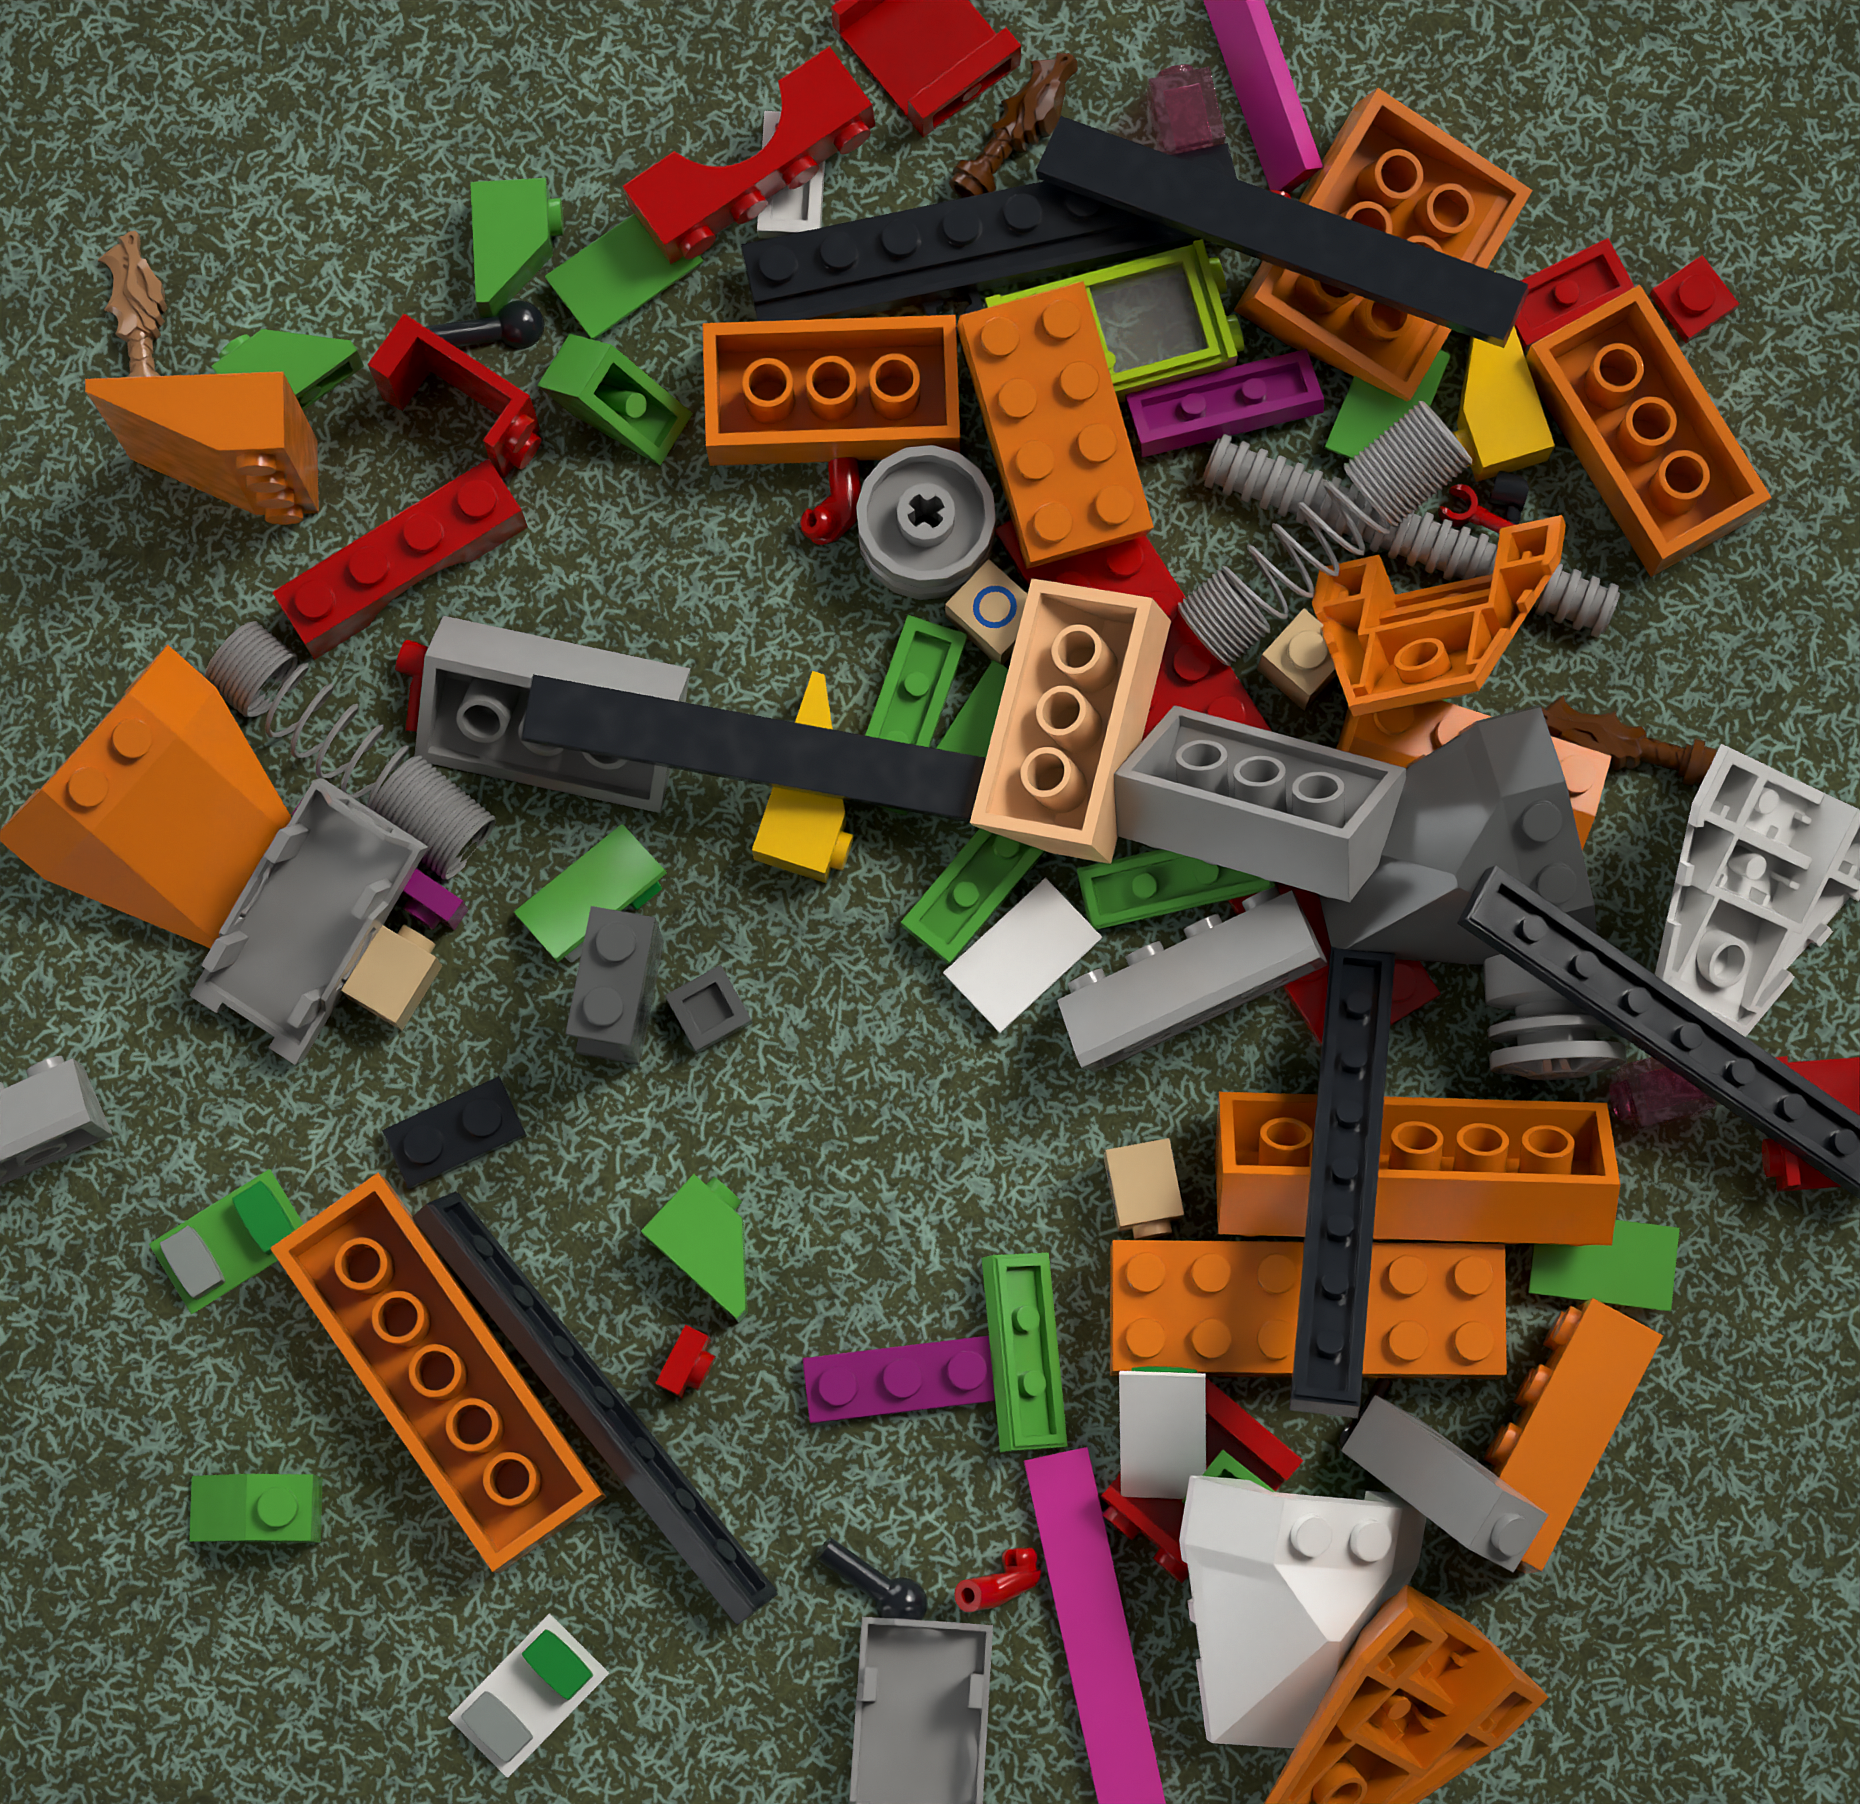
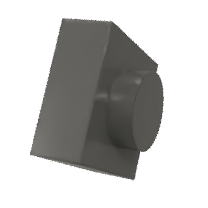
M722 965L713 968L665 995L696 1054L753 1024Z

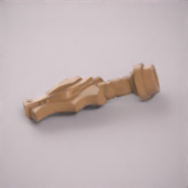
M130 231L124 236L118 237L117 240L120 243L113 246L98 259V262L106 264L111 269L114 278L112 296L105 307V311L113 313L117 317L118 328L116 335L127 342L128 356L130 357V374L127 377L160 376L155 372L152 342L161 336L158 327L160 328L165 322L160 312L164 314L167 310V305L164 301L165 290L161 281L150 269L147 260L141 257L140 235L136 231Z

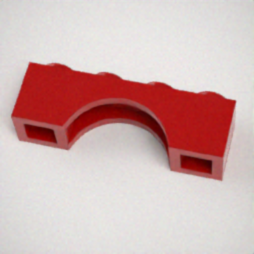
M830 46L778 80L782 100L780 121L770 141L757 154L733 165L707 166L693 162L673 151L622 186L630 209L670 265L683 256L685 259H693L699 256L715 242V234L735 221L737 224H744L754 219L766 208L768 198L786 186L789 189H796L804 185L816 175L820 163L838 151L842 155L854 151L869 138L871 134L870 129L876 126L873 105Z
M488 458L274 590L272 594L315 660L370 626L374 618L386 605L414 584L449 566L475 561L525 530L528 526L522 509Z

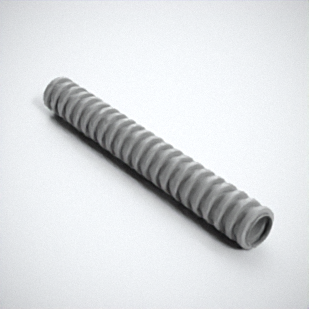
M1226 434L1221 439L1218 438L1203 476L1205 487L1212 489L1214 484L1223 486L1222 493L1229 496L1233 491L1242 494L1241 500L1248 503L1251 498L1260 501L1259 507L1267 510L1269 505L1279 508L1277 514L1285 517L1288 512L1297 515L1296 522L1304 524L1306 519L1298 508V502H1303L1331 529H1334L1340 537L1343 533L1352 536L1351 543L1358 545L1351 529L1323 486V481L1328 480L1322 478V471L1315 470L1312 475L1304 472V464L1296 463L1294 468L1286 465L1287 458L1279 455L1277 460H1273L1267 457L1268 451L1261 448L1258 453L1249 450V443L1242 441L1240 446L1231 443L1232 437ZM1333 477L1331 483L1369 518L1385 528L1379 513L1364 495L1359 493V489L1355 484H1352L1349 489L1341 486L1342 479ZM1341 501L1363 541L1370 543L1369 550L1377 552L1379 547L1389 550V558L1396 559L1398 554L1407 557L1406 564L1414 566L1416 561L1426 565L1424 571L1431 574L1434 569H1438L1444 572L1443 578L1449 581L1453 576L1466 580L1493 574L1498 544L1489 543V536L1481 533L1479 538L1470 535V528L1463 526L1461 531L1451 528L1452 521L1444 519L1443 523L1440 524L1432 521L1434 518L1433 514L1426 512L1424 517L1414 514L1415 510H1413L1412 515L1408 514L1407 519L1403 518V523H1398V527L1390 526V534L1380 533L1365 523ZM1316 524L1320 531H1322L1323 529L1318 524ZM1560 563L1533 605L1536 607L1535 614L1543 616L1547 611L1554 614L1553 620L1555 622L1562 623L1565 618L1573 621V629L1580 631L1582 626L1591 628L1590 635L1598 638L1601 633H1605L1620 596L1618 592L1619 586L1610 583L1608 588L1599 585L1600 578L1592 576L1589 581L1582 579V572L1573 569L1571 574L1562 571L1563 564Z

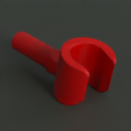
M1463 484L1452 486L1449 493L1466 501L1468 505L1467 512L1457 514L1443 506L1438 508L1440 519L1442 521L1444 519L1452 521V527H1461L1471 522L1500 534L1501 528L1516 525L1478 505L1474 490Z
M406 640L402 644L396 660L395 670L413 677L409 688L405 731L417 732L424 658L428 647L412 640Z

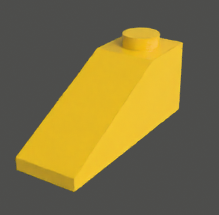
M1515 326L1504 348L1470 336L1457 419L1458 430L1453 431L1452 434L1472 458V465H1467V467L1471 466L1476 482L1495 477L1499 471L1512 472L1548 461L1555 447Z
M812 671L795 723L833 730L824 674ZM773 787L752 848L754 860L827 883L831 868L843 871L854 838L853 834L844 832L846 817L843 799Z

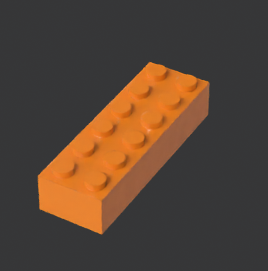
M1219 1092L1215 1139L1218 1234L1247 1237L1259 1235L1305 1237L1317 1094ZM1384 1096L1373 1240L1402 1239L1436 1240L1445 1243L1471 1241L1501 1242L1504 1244L1539 1243L1567 1244L1570 1246H1612L1620 1179L1607 1103Z
M375 1174L270 1248L492 1572L500 1574L607 1498L428 1238L413 1220L412 1215L394 1189L381 1174Z
M1113 1240L1110 1246V1376H1119L1120 1371H1131L1133 1367L1158 1366L1195 1369L1197 1373L1206 1374V1377H1292L1304 1242ZM1373 1242L1362 1378L1500 1379L1507 1375L1505 1244Z

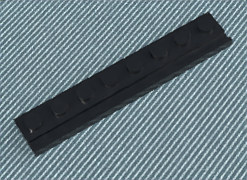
M1228 143L1172 154L1174 157L1237 179ZM1042 181L741 244V250L757 320L784 321L853 318L1163 253L1192 245L1193 241L1201 240L1202 238ZM1203 239L1204 244L1211 243L1210 241Z

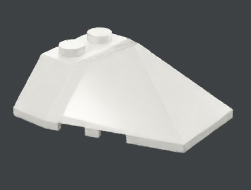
M1721 744L1692 802L1655 975L1746 1037L1795 978L1786 969L1810 943L1821 947L1833 932L1827 924L1849 898L1856 901L1860 900V810Z
M1190 1475L1179 1543L1182 1561L1188 1564L1192 1599L1187 1601L1190 1621L1196 1624L1201 1659L1196 1660L1206 1739L1208 1741L1218 1744L1280 1748L1296 1747L1360 1631L1376 1616L1380 1606L1387 1599L1396 1595L1406 1584H1409L1420 1559L1426 1516L1397 1493L1366 1491L1364 1500L1277 1493L1271 1492L1250 1480Z

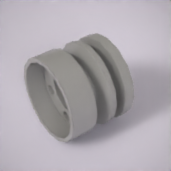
M1499 954L1485 959L1483 962L1485 1003L1494 1008L1514 1010L1516 1014L1515 1019L1490 1026L1487 1029L1488 1039L1494 1042L1518 1044V1046L1493 1051L1489 1055L1491 1072L1518 1075L1530 1080H1563L1589 1076L1598 1070L1621 1066L1627 1062L1626 1045L1619 1042L1596 1041V1038L1608 1037L1618 1033L1504 955Z

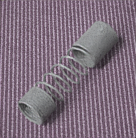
M1419 401L1418 405H1414L1413 409H1409L1408 414L1404 413L1403 418H1399L1398 422H1394L1393 426H1389V430H1384V434H1379V439L1374 438V443L1369 442V447H1364V451H1359V455H1354V459H1349V463H1344L1346 473L1379 513L1385 528L1363 513L1331 482L1323 481L1325 490L1351 529L1359 549L1353 547L1340 537L1306 504L1298 502L1300 512L1322 544L1333 565L1334 571L1316 560L1280 525L1273 523L1272 529L1299 569L1309 593L1291 582L1254 546L1247 545L1249 554L1276 594L1283 614L1265 603L1227 566H1222V570H1217V574H1212V578H1207V582H1203L1202 587L1198 586L1197 591L1193 590V595L1188 594V599L1183 598V603L1178 602V610L1181 616L1204 646L1221 663L1231 666V661L1236 662V657L1241 658V653L1246 654V649L1250 650L1251 645L1255 646L1256 641H1260V637H1265V633H1270V625L1253 601L1277 618H1288L1289 609L1269 571L1297 594L1313 598L1314 587L1294 549L1329 576L1339 575L1337 559L1316 524L1353 554L1364 555L1365 545L1363 539L1341 501L1370 527L1380 533L1390 534V526L1398 527V523H1403V518L1407 519L1408 514L1412 515L1413 510H1417L1418 506H1422L1423 502H1427L1428 498H1432L1433 494H1437L1438 490H1442L1443 485L1447 486L1448 481L1452 482V477H1457V473H1462V469H1467V465H1472V458L1434 411L1424 401Z
M257 621L245 623L219 647L210 660L204 677L217 688L223 699L228 701L230 705H233L234 709H237L244 717H256L269 710L265 725L266 734L269 738L282 737L294 731L291 739V755L294 758H305L319 751L316 760V775L319 778H332L345 771L341 782V790L348 794L346 792V785L350 774L362 753L368 751L383 733V724L378 725L370 732L349 763L341 765L332 772L323 774L321 764L324 755L337 732L344 730L359 710L358 704H353L345 711L323 743L316 745L306 752L298 753L295 748L299 734L311 712L318 710L329 698L334 690L333 683L324 686L315 696L299 722L290 725L280 732L273 733L270 729V724L274 712L284 694L293 690L306 675L309 669L308 663L301 664L295 670L298 661L296 653H293L291 649H288L286 645H283L281 641L273 637L272 633H269ZM269 676L270 679L277 676L274 684L281 680L279 687L282 686L274 701L269 703L271 697L264 700L266 693L259 696L261 689H258ZM404 745L391 758L375 783L348 795L356 799L371 790L366 807L428 846L421 859L422 863L431 868L433 872H436L438 876H441L442 880L452 878L465 867L467 859L460 862L462 855L456 858L460 850L472 837L471 845L477 841L476 848L484 845L494 829L496 823L495 816L486 811L484 807H481L479 803H476L475 799H471L470 795H466L465 791H461L460 787H457L445 775L442 776L440 771L437 772L436 767L432 768L431 763L428 764L421 755L411 757L404 762L379 790L388 773L393 771L409 752L408 745Z

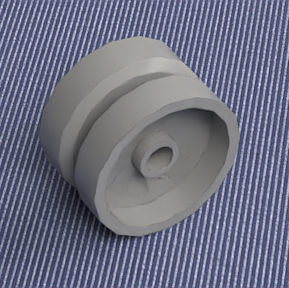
M934 445L904 448L881 460L864 480L856 506L860 553L872 575L894 593L918 600L946 598L956 593L989 559L995 541L996 527L993 492L981 470L959 452ZM927 519L935 522L937 526L932 528L926 522L919 524L917 527L915 525L919 521Z

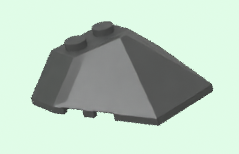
M1540 705L1475 721L1459 731L1460 735L1427 756L1423 754L1406 765L1408 767L1406 768V780L1376 870L1350 902L1327 898L1318 894L1331 947L1366 952L1395 954V960L1483 965L1485 959L1501 953L1458 925L1457 922L1485 870L1495 865L1597 935L1595 905L1569 792Z

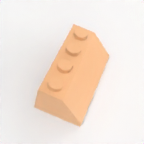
M1031 579L970 820L973 826L1050 853L1111 864L1118 838L1114 773L1141 744L1171 620L1153 598Z

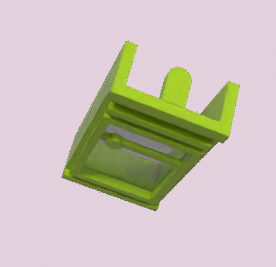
M1203 239L1193 241V244L1038 287L1004 296L998 294L985 298V308L1084 281L1118 403L1125 402V395L1235 367L1238 357L1237 352L1244 351V340L1238 319L1235 314L1225 315L1219 295L1227 292L1222 265L1217 256L1208 258Z

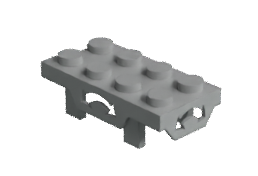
M325 779L313 780L287 827L279 829L271 845L265 851L219 931L220 937L215 940L201 966L205 969L190 996L215 1013L224 1010L226 1006L230 1007L274 1036L269 1046L271 1050L294 1065L303 1062L343 994L341 989L386 921L428 846Z
M862 1617L849 1804H983L993 1625Z

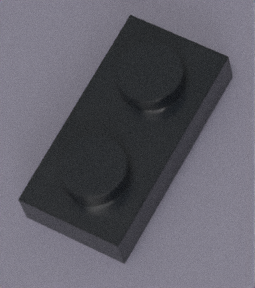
M500 1076L382 1130L409 1190L527 1136Z

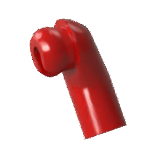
M843 457L828 461L830 495L816 506L814 510L807 508L800 518L801 531L818 545L831 544L838 541L857 522L856 506L861 493L859 462L856 458Z
M1032 1547L1006 1549L1002 1555L1005 1572L959 1582L954 1593L958 1607L965 1612L996 1608L1034 1588L1041 1575V1570L1036 1568V1551Z

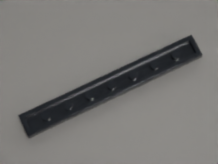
M1060 116L1036 168L1037 177L1042 181L1501 348L1505 347L1529 293L1528 284L1063 116Z
M534 674L531 678L521 741L969 823L986 758Z
M1496 865L1485 870L1457 922L1458 925L1860 1199V1116Z
M1331 947L1289 1407L1291 1411L1358 1418L1395 954L1366 952Z
M452 1192L423 1206L412 1217L413 1220L735 1624L738 1626L776 1597L778 1593L775 1587L459 1192Z

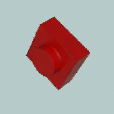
M1703 255L1654 287L1649 294L1686 344L1735 311L1739 306V302Z
M685 1325L656 1384L680 1398L683 1397L688 1386L699 1391L716 1358L715 1355L706 1351L711 1342L709 1336Z

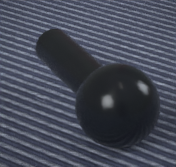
M516 300L504 305L497 316L426 326V328L455 347L501 341L513 349H526L540 340L545 324L542 313L535 305L527 301Z
M829 1537L821 1546L816 1559L875 1600L876 1610L880 1618L922 1620L928 1607V1600L924 1589L916 1581L906 1577L889 1579L832 1537Z

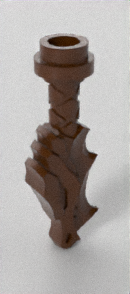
M1057 52L1056 59L1030 61L1033 65V74L1028 84L1015 95L1001 101L1004 107V114L997 122L992 124L996 136L991 138L984 147V151L980 152L975 160H960L953 168L954 176L949 181V185L960 198L996 191L992 174L997 172L1004 163V159H1007L1013 150L1020 153L1026 152L1029 145L1038 144L1041 136L1044 138L1051 136L1061 116L1066 94L1065 83L1078 71L1077 60L1073 55Z
M1564 695L1545 709L1541 707L1552 737L1612 756L1609 767L1614 770L1621 769L1622 767H1627L1631 770L1642 761L1678 771L1677 776L1683 777L1681 784L1693 787L1694 783L1702 784L1716 756L1717 749L1705 746L1706 741L1694 738L1692 745L1686 743L1685 747H1681L1653 738H1647V733L1642 726L1622 724L1617 718L1616 711L1601 715L1578 712L1565 702Z

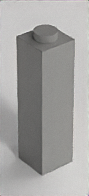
M1376 1395L1341 1450L1466 1548L1512 1572L1515 1571L1549 1515L1421 1419Z

